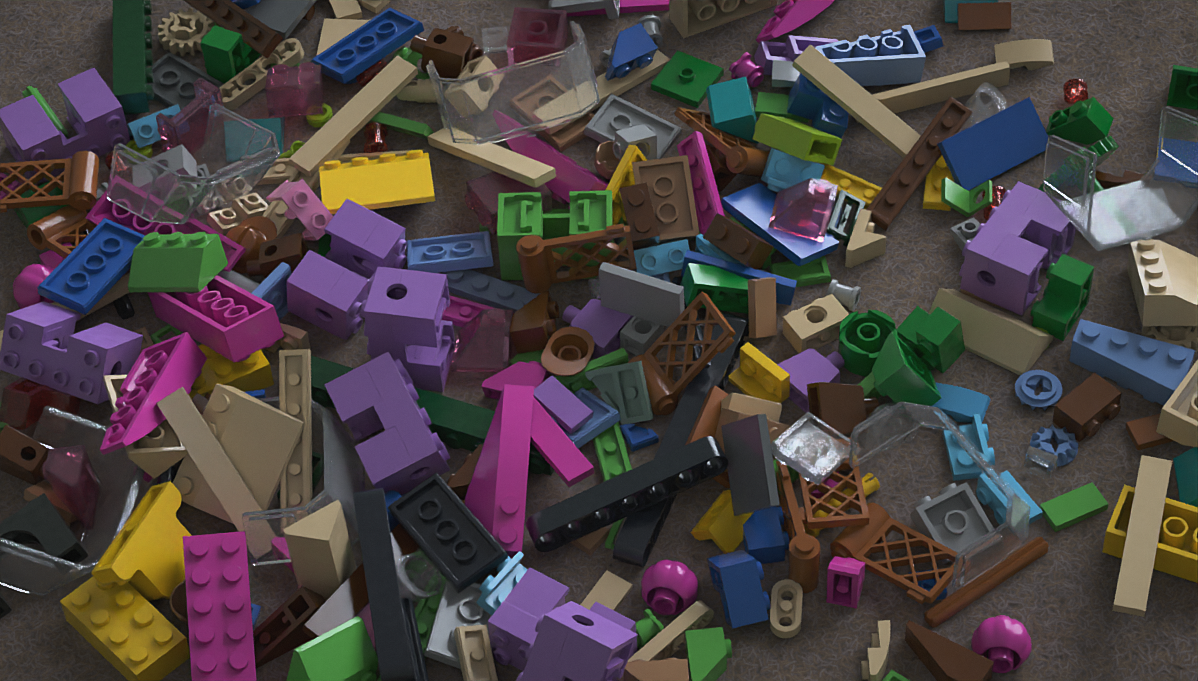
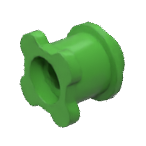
M650 609L644 610L643 614L645 617L636 622V633L638 634L637 647L639 649L664 629L662 623L656 619Z

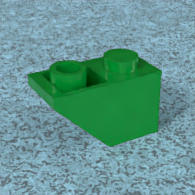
M1092 97L1085 101H1078L1073 106L1064 110L1055 111L1049 118L1046 133L1049 136L1089 145L1108 136L1114 118Z

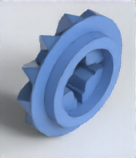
M1030 370L1020 375L1016 380L1015 397H1019L1021 405L1028 404L1032 410L1036 407H1042L1045 411L1048 406H1055L1062 397V384L1050 372ZM1039 384H1042V392L1036 396L1034 390L1039 387Z
M1052 424L1050 428L1040 427L1037 433L1032 434L1030 451L1033 457L1040 463L1058 467L1074 460L1078 452V443L1075 440L1074 433H1068L1065 427L1062 429L1055 428ZM1052 438L1058 444L1056 452H1054V448L1050 444Z

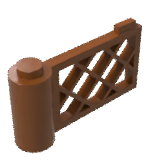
M677 108L674 113L676 117L694 131L702 133L704 139L727 156L726 164L731 172L762 177L770 151L756 149L745 139L712 127L710 113Z
M79 151L72 158L0 163V173L9 174L0 182V191L7 194L6 197L0 200V213L14 208L69 204L78 210L91 209L95 206L97 199L98 156L90 151ZM65 168L64 172L56 178L49 174L55 169ZM27 171L37 172L28 180L22 176ZM43 178L50 181L41 189L35 185ZM17 179L22 185L12 191L7 186ZM56 187L63 191L62 195H48ZM28 189L35 192L29 198H22L20 196Z
M69 204L30 224L27 227V236L35 248L39 250L49 248L61 257L66 258L87 236L79 235V233L85 230L91 232L97 225L85 218L87 216L85 210H78ZM61 243H75V246H63ZM130 269L123 276L130 273Z
M629 225L606 226L604 230L543 240L537 235H527L522 237L516 245L524 286L526 290L534 294L547 291L553 283L599 276V268L603 262L628 270L637 269ZM626 237L619 245L610 242L613 238ZM593 242L596 244L591 250L582 247L585 243ZM555 248H567L562 255L552 251ZM603 248L612 251L606 257L598 254ZM575 252L583 255L578 262L570 259ZM619 255L629 258L627 261H614ZM591 259L599 262L597 266H586ZM563 264L571 267L569 271L556 272Z
M701 292L644 354L637 355L628 362L642 361L651 408L655 415H668L673 412L678 402L679 393L718 352L724 353L734 342L732 337L736 332L704 292ZM704 304L707 308L706 319L696 320L697 310ZM713 325H720L724 330L717 340H711ZM683 326H688L686 341H677L678 331ZM695 326H705L703 341H694ZM677 346H685L684 361L674 362ZM693 346H702L701 357L697 361H691ZM663 347H668L667 362H660L656 357ZM674 367H683L682 377L675 383L672 379Z
M843 437L794 441V447L788 448V452L794 456L804 505V508H799L803 524H807L808 529L869 525V514L857 460L855 438ZM852 469V472L846 477L837 473L839 470ZM818 472L821 475L817 479H813L805 473ZM830 478L838 484L831 488L823 483ZM847 487L855 491V493L849 497L841 493V491ZM818 490L825 495L817 499L810 494ZM834 498L842 504L835 508L827 503ZM851 507L861 512V514L848 515L844 512ZM818 510L829 514L827 517L813 518V515Z
M780 460L776 461V483L780 503L778 507H782L784 529L789 537L788 579L799 583L803 593H809L815 590L819 584L820 543L814 536L805 533L786 461Z
M868 503L869 525L846 526L830 544L832 557H849L866 562L865 569L906 590L907 597L920 604H923L925 601L932 604L967 564V557L892 519L880 505ZM894 530L903 535L904 540L886 542V537ZM924 546L929 549V553L912 556L910 547ZM906 548L908 557L890 559L888 551ZM885 552L886 560L873 562L868 557L871 553ZM949 559L954 562L950 568L937 569L936 561ZM932 563L933 570L915 573L914 564ZM910 565L911 574L897 575L892 571V567ZM935 578L936 584L930 591L918 586L917 581Z

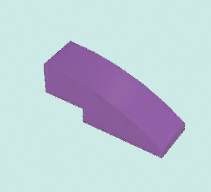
M789 35L785 43L760 41L754 58L757 66L759 65L764 68L763 75H772L773 60L794 62L810 44L815 48L816 46L838 42V40Z

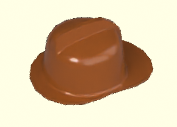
M263 216L250 217L243 220L237 227L231 229L226 234L227 238L246 249L232 270L238 273H247V260L259 259L260 245L263 242L277 238V228L272 220Z
M565 327L554 332L541 356L543 368L549 373L565 377L582 372L594 351L595 343L593 337L586 330L579 327Z

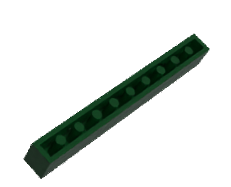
M311 355V402L321 408L331 407L336 409L325 384L352 371L354 368ZM414 387L420 398L416 400L419 408L424 407L432 424L428 425V428L432 434L435 432L438 434L441 442L446 443L453 449L463 448L473 452L480 444L484 445L495 411ZM530 442L528 470L534 474L544 473L551 476L554 469Z

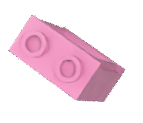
M303 179L298 182H288L286 180L266 197L269 202L281 200L285 202L289 207L284 212L287 219L297 217L306 227L302 232L305 240L320 239L325 234V227L334 217Z

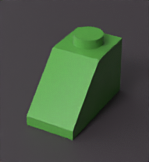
M723 627L685 631V647L690 681H716L727 669V658H732L731 640L724 639Z

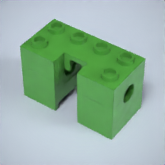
M612 190L569 191L570 213L543 214L541 192L498 193L497 240L501 280H523L516 245L524 236L537 235L543 240L604 230L606 226L614 225ZM593 242L585 243L582 247L591 250L596 244ZM565 247L552 249V251L561 255L567 250ZM603 248L598 254L606 257L612 251ZM575 252L570 259L578 262L583 255ZM591 259L586 266H597L599 262Z

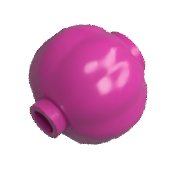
M47 264L28 265L15 278L13 282V295L20 309L43 301L48 303L55 302L39 295L37 289L54 270L52 266Z
M661 560L647 568L643 574L641 581L642 598L657 613L661 615H677L696 602L698 580L694 572L684 563Z
M1006 615L990 617L981 622L971 639L973 652L987 658L986 650H988V659L994 661L993 672L1007 673L1011 670H1016L1029 657L1032 650L1031 637L1025 626L1018 620L1011 619Z

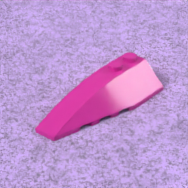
M785 0L775 8L773 12L776 16L767 21L756 41L758 43L760 41H768L796 29L813 19L835 0Z
M495 111L493 118L513 152L555 168L556 177L543 184L553 191L551 196L554 199L566 204L567 202L570 203L569 191L606 190L609 183L588 169H584L576 164V161L560 153L556 148L537 138L536 135L513 120Z
M120 174L117 175L85 217L95 225H98L106 218L143 235L158 232L159 234H172L175 232H182V234H194L197 232L219 234L228 261V265L222 269L226 272L231 271L246 251L243 246Z
M188 332L142 350L121 385L120 391L123 393V397L121 396L116 400L115 405L118 411L111 415L110 422L113 425L106 430L100 452L103 455L130 445L158 427L166 418L158 407L157 402L181 387H184L187 394L191 392V386L202 373L201 369L207 357Z
M504 384L465 496V505L512 559L519 551L522 552L534 386Z

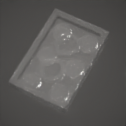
M807 412L772 442L771 450L772 455L780 463L788 465L799 472L805 480L819 485L854 453L858 444L810 412Z

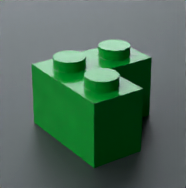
M215 25L201 40V49L207 74L223 84L254 63L261 55L243 43L242 34Z
M1065 254L1061 255L1057 263L1052 262L1046 273V278L1049 281L1044 290L1043 298L1041 301L1037 300L1031 309L1030 316L1033 317L1032 326L1042 328L1050 335H1053V337L1064 341L1089 303L1094 267Z
M917 306L896 329L898 337L929 366L930 370L937 369L944 373L965 351L961 321L938 306L931 314Z

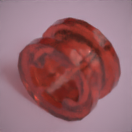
M1071 79L1065 82L1063 85L1065 102L1075 104L1078 101L1087 100V83L1082 79Z

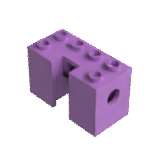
M95 68L58 83L68 114L67 120L78 134L72 138L67 139L61 130L58 131L34 95H30L0 109V127L4 141L16 162L72 158L79 151L93 152L99 158L101 155L114 149H121L130 141L122 105ZM65 168L55 169L49 174L55 177L63 173ZM27 171L24 174L28 179H30L37 172ZM43 178L35 185L39 183L48 182V180L46 178Z
M1018 181L1012 190L1005 192L999 207L995 206L992 209L988 221L985 224H980L975 238L972 241L968 240L962 251V256L965 259L959 272V276L962 277L960 289H964L975 296L1022 316L1041 291L1042 286L1037 283L1040 268L1048 270L1052 262L1057 263L1061 255H1067L1072 248L1080 207Z
M346 199L324 229L325 233L331 235V250L328 251L325 257L309 250L286 281L288 311L342 339L347 340L351 333L356 334L363 323L361 305L363 300H367L369 296V279L371 277L374 278L377 267L402 269L406 263V228Z
M378 266L374 278L371 277L369 279L368 299L363 300L361 305V317L365 318L364 336L368 337L367 354L371 355V360L389 351L394 361L398 358L401 360L414 383V387L443 392L456 348L453 321L442 320L444 310L450 305L447 274Z
M43 301L6 314L0 350V370L99 404L109 400L103 376L127 375L140 355L143 335L109 323H103L74 334L75 323L80 319L81 314Z
M389 351L326 383L325 387L342 422L347 423L356 441L384 427V432L355 446V449L375 488L383 487L384 493L389 490H396L403 495L436 472L440 476L450 471L446 460L451 457L436 432L432 434L428 428V425L432 424L424 407L420 409L416 402L420 398L413 386L414 383L399 358L394 361Z
M529 568L488 620L490 645L494 659L502 665L510 664L524 671L527 664L525 654L529 646L535 642L538 634L535 631V627L539 618L543 614L565 604V596L569 592V587ZM595 602L590 608V611L636 633L635 621L598 602ZM637 638L631 651L630 657H632L637 652ZM610 675L609 677H607L606 680H602V681H618V680H617V678H616L615 676ZM567 677L564 679V681H573Z
M570 601L543 614L539 618L535 627V631L538 634L535 642L529 646L525 654L527 664L516 681H564L565 677L573 681L606 680L610 675L620 679L638 634Z

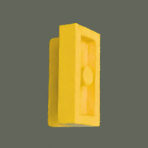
M725 490L690 533L699 541L712 539L724 554L734 552L743 540V524L753 513L734 516L731 490Z

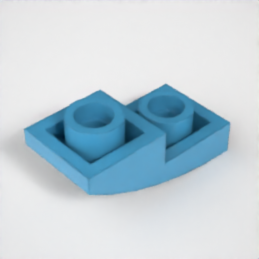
M936 383L941 399L927 409L925 413L951 415L955 422L972 423L973 414H980L981 422H983L991 401L989 396L958 386Z

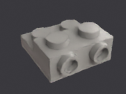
M967 482L959 486L952 483L939 491L940 496L932 500L930 496L922 498L914 504L915 509L910 513V517L921 534L961 555L998 535ZM944 559V560H941V561H942L943 564H945V563H947V562H949V561H951V560H949V559Z

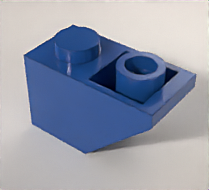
M641 23L619 32L612 46L605 77L608 81L615 77L623 78L637 67L643 69L653 62V56L658 47Z
M775 506L754 512L743 524L745 552L753 556L756 562L760 561L761 564L785 561V550L789 549V537L787 531L782 532L781 525H784L782 507Z

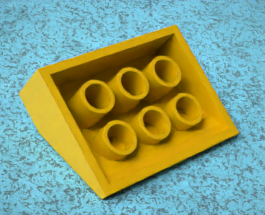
M411 150L406 152V156L398 157L395 156V153L379 155V159L368 160V157H357L351 159V163L341 164L340 160L327 161L324 163V166L319 167L322 203L332 215L336 214L346 199L369 210L435 201L429 153H423V150Z

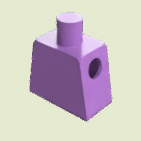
M591 299L582 310L569 305L565 309L562 319L570 324L569 327L584 329L593 337L595 345L592 357L597 359L618 350L620 347V331L634 316L601 306V300Z
M809 348L777 365L790 374V397L788 398L810 416L807 384L817 382L840 383L839 369L845 363L842 356L836 351L827 357H823L815 349Z

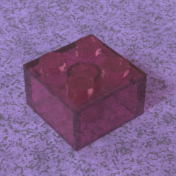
M515 7L507 40L508 66L561 71L568 37L567 11Z
M306 62L295 67L280 64L268 69L265 91L269 118L323 114L325 95L321 64L315 65L312 62Z

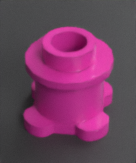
M746 52L739 60L731 64L729 71L732 72L731 77L733 79L746 77L749 88L751 86L757 87L763 81L764 68L755 65L750 60L751 55Z

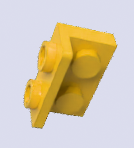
M749 342L740 348V367L729 375V382L751 397L782 403L790 397V374Z

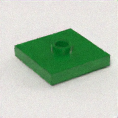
M677 50L651 83V90L698 108L707 97L706 88L709 85L717 84L724 75V68Z

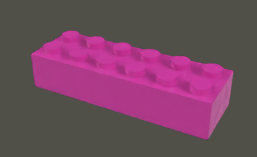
M218 275L200 292H148L156 317L183 333L188 332L193 339L234 363L248 359L250 354L260 349L269 348L275 344V341L284 337L275 307L272 304Z
M245 531L183 536L192 681H257Z

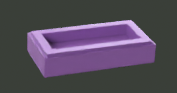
M550 376L534 389L535 399L570 434H573L593 417V411L554 376Z

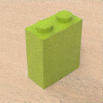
M763 113L760 114L759 120L756 122L752 138L755 141L802 160L834 165L842 139L796 120Z

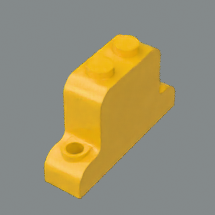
M171 481L149 488L91 572L100 583L110 584L117 582L118 585H123L128 582L147 601H153L161 598L168 600L174 587L185 579L183 536L192 535L176 517V512L181 505L182 499L179 490Z

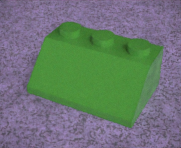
M153 232L145 235L143 240L133 250L128 281L129 292H200L228 265L219 234H206L205 232L182 234V232L159 234L158 232Z
M356 616L294 649L286 681H375L378 657L363 619Z

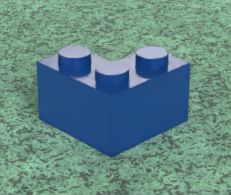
M800 73L789 93L787 112L812 120L813 128L842 138L848 126L849 113Z
M744 550L707 558L713 587L720 593L726 623L731 628H737L768 620L767 610L771 609V604L767 592L762 591L760 580L764 579V571L761 562H756V559Z

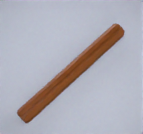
M1036 537L925 611L924 619L926 623L932 628L937 627L1046 554L1049 547L1048 543L1042 537Z

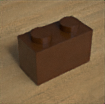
M647 182L619 188L618 201L624 225L630 226L633 249L639 250L657 246L660 234Z
M718 213L703 236L704 239L736 260L757 270L762 268L774 246L737 222Z
M1094 372L1055 405L1052 422L1061 429L1065 427L1068 433H1074L1075 439L1078 442L1082 441L1086 436L1092 437L1098 432L1105 420L1111 421L1118 415L1121 409L1119 405L1122 392Z

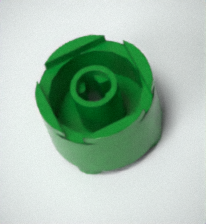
M868 309V313L858 314V311L843 319L840 324L838 353L842 356L845 363L844 367L848 371L865 377L872 372L873 365L887 336L892 332L898 336L895 328L896 324L890 316L878 310Z

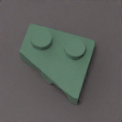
M642 361L585 372L589 381L592 380L602 393L600 396L603 400L619 412L621 419L619 421L622 425L654 418Z

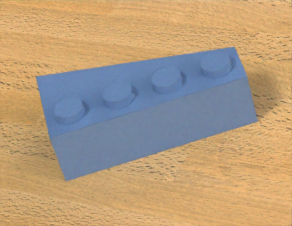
M910 25L902 26L901 31L893 32L891 29L881 31L880 36L872 38L868 35L859 36L857 41L851 43L847 40H842L815 47L860 86L921 82L926 59Z
M1080 319L1072 340L1069 361L1092 373L1095 372L1102 378L1105 376L1117 382L1118 386L1126 390L1129 388L1143 395L1144 399L1152 403L1157 402L1164 406L1192 368L1195 350Z

